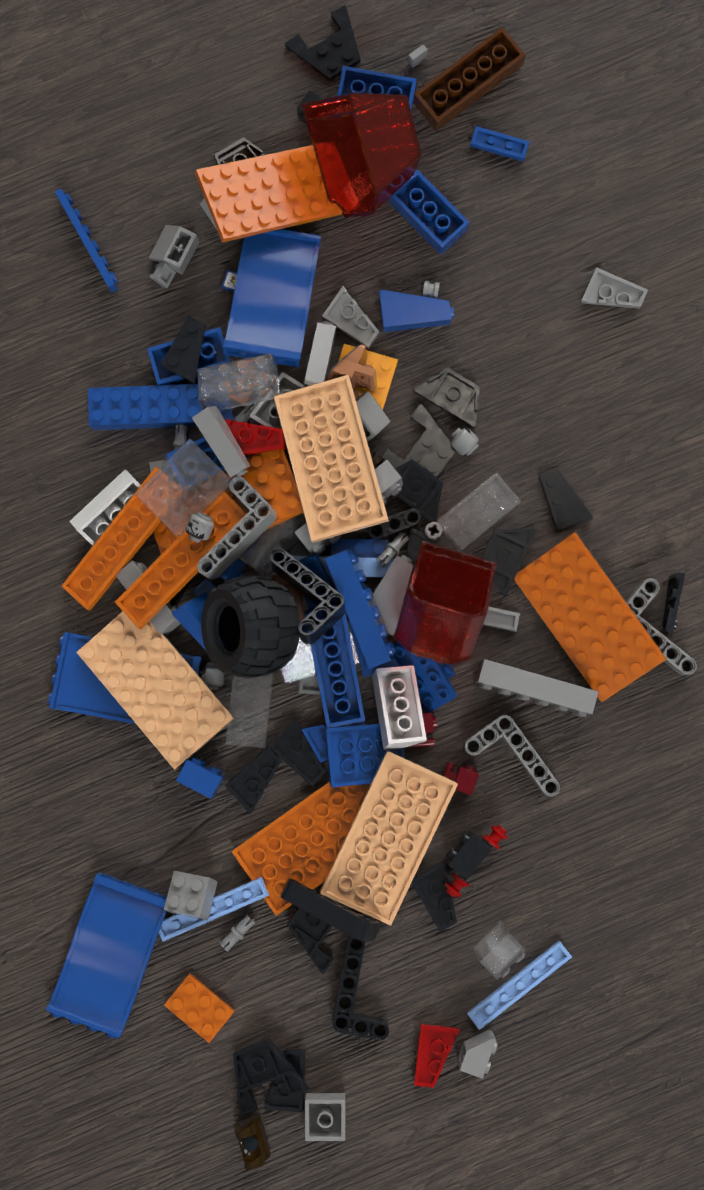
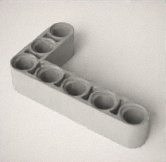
M234 477L230 481L229 487L250 511L197 565L198 571L211 580L218 578L277 518L275 509L242 477ZM256 497V500L253 503H250L251 500ZM266 510H268V513L265 516H262L263 513ZM254 524V527L248 530L250 525ZM240 538V541L235 544L236 539ZM226 551L225 556L221 558V554ZM212 565L211 570L207 572V568Z
M646 579L639 584L626 600V603L652 638L657 637L659 639L658 647L667 658L664 662L680 675H690L697 668L695 660L639 616L660 589L657 580ZM646 583H650L653 586L652 593L645 590ZM634 598H638L641 600V606L639 608L634 606ZM668 649H672L674 651L675 655L673 659H669L667 657ZM684 661L688 662L690 666L687 672L682 669Z
M498 716L464 742L465 752L470 755H477L502 737L543 794L551 797L559 793L560 785L510 716ZM503 718L509 721L507 729H502L499 726V722ZM488 729L491 730L494 735L493 738L489 741L484 739L483 735L484 732ZM514 734L520 736V743L517 745L511 743V737ZM471 741H475L478 744V748L474 752H470L468 749V743ZM525 750H529L532 753V757L528 761L522 758ZM537 766L543 768V774L539 777L534 775V768ZM548 782H553L555 788L552 792L548 793L545 786Z

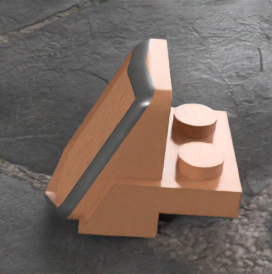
M366 345L356 346L330 369L325 380L328 381L349 375L353 392L356 386L375 391L377 386L376 370L372 366L365 364L367 360Z

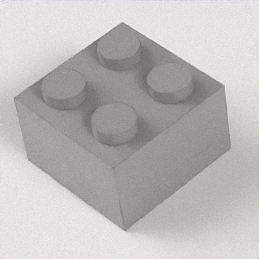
M174 871L164 910L208 921L218 881L209 877Z
M306 1093L305 1141H345V1093Z

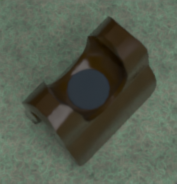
M260 1116L255 1117L243 1129L239 1123H235L234 1131L240 1145L246 1171L263 1166L265 1161L271 1156V1151Z

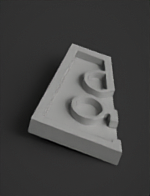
M596 267L580 303L640 309L648 289Z

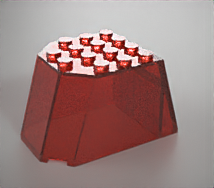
M350 93L301 104L328 200L332 204L335 203L343 211L342 215L345 218L373 214L414 175L422 153L407 95Z
M422 541L394 638L409 653L415 654L418 657L432 659L438 663L449 665L470 660L488 612L496 563Z

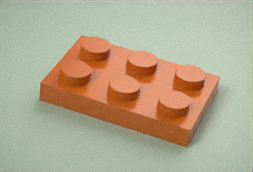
M191 973L188 974L164 1004L165 1007L208 1043L211 1042L235 1011Z

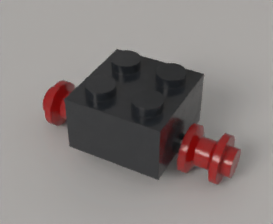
M492 825L491 834L483 836L488 841L487 843L471 830L468 833L464 832L458 840L460 842L456 848L452 847L446 854L448 865L460 874L459 876L454 872L452 874L454 880L451 883L446 882L444 884L447 887L445 891L453 898L456 895L458 897L461 896L460 890L463 886L469 887L465 880L470 877L491 851L492 847L494 846L496 849H499L498 843L500 840L508 838L505 835L507 831L500 825L496 827Z

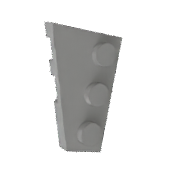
M342 286L322 315V318L327 322L333 323L336 328L360 344L366 345V348L369 349L379 335V331L367 315L363 313L356 301L352 299L345 287Z

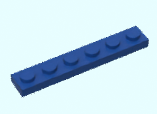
M60 188L55 191L59 201L111 293L117 291L118 288L115 283L118 281L114 273H109L106 269L109 265L105 257L102 256L100 258L97 253L100 249L96 241L91 242L88 237L91 233L86 224L82 226L79 221L83 218L77 209L73 210L71 204L74 202L68 193L64 194Z

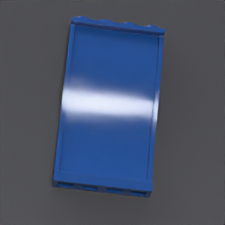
M278 229L244 237L228 329L223 345V355L299 367L321 236H317L314 233H300L296 230Z
M65 632L64 636L60 638L59 646L62 648L60 655L58 654L56 658V666L58 667L56 674L54 673L52 677V685L54 687L53 692H50L48 697L49 708L136 724L76 653L93 637ZM181 654L199 675L203 658Z
M101 872L96 874L65 964L46 1011H49L50 1015L61 1018V1016L68 1018L70 1023L76 1025L84 1024L91 1031L97 1032L100 1030L105 1032V1035L110 1038H120L124 1032L167 911L164 910L167 897Z

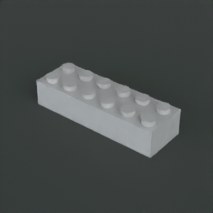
M388 460L375 469L384 504L389 496L397 495L403 486L402 477ZM307 523L294 532L311 555L316 553L317 555L322 554L329 543L334 544L341 538L339 535L312 543Z
M486 659L481 660L475 683L479 684V688L485 690L495 688L498 689L497 693L507 696L513 693L516 694L517 699L524 701L534 699L535 704L541 706L551 704L554 705L553 709L562 712L572 710L573 715L580 717L593 714L598 696V691Z

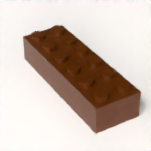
M501 27L414 93L413 104L434 130L438 131L521 68L526 55L506 30Z

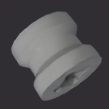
M425 281L422 296L437 299L440 283L432 284L429 281Z

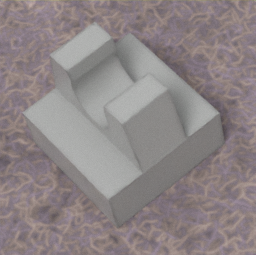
M160 261L159 264L155 265L156 270L154 274H151L149 277L162 287L168 289L176 272L166 263Z

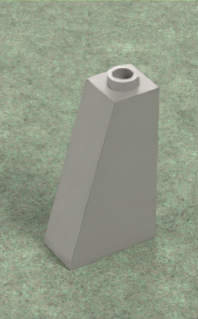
M317 322L304 386L306 387L326 381L325 378L329 372L336 336V326L331 322Z
M217 406L207 407L193 416L192 419L230 478L234 476L239 478L246 474V469L250 467V464Z
M403 554L401 557L396 556L373 593L374 598L372 599L373 605L378 606L381 617H379L381 625L385 624L388 633L392 636L397 630L414 565L411 564L412 560Z

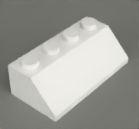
M125 469L71 519L70 523L93 546L141 485Z
M414 665L376 669L372 675L383 749H400L427 741Z

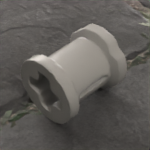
M431 522L425 527L424 534L432 541H437L442 534V528L439 523ZM433 527L436 528L437 532L434 536L430 535L431 532L429 531Z

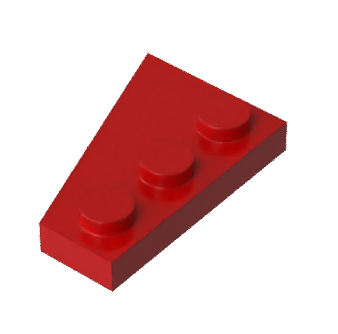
M225 419L245 456L286 450L282 429Z
M421 1023L414 1086L434 1088L447 1056L453 1047L452 1045L460 1032V1028Z

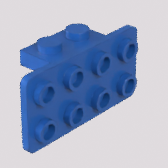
M415 631L393 644L396 651L394 658L400 667L414 665L420 703L427 713L457 697L454 688L448 680L456 675L453 665L448 662L443 648L437 642L428 646L421 632Z

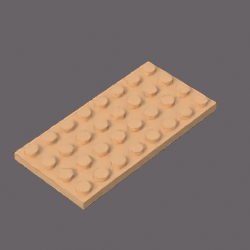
M349 375L274 396L312 543L388 522L387 512Z
M122 611L76 652L174 770H177L187 759L235 718L167 637L159 634L150 621L141 630Z
M387 750L326 877L320 894L391 926L458 783Z

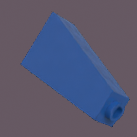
M379 290L383 332L450 325L451 318H454V308L450 307V303L447 300Z
M206 592L171 612L204 649L201 618L205 601L208 598ZM220 636L223 645H224V646L226 647V649H227L226 643L224 642V640H223L222 637Z

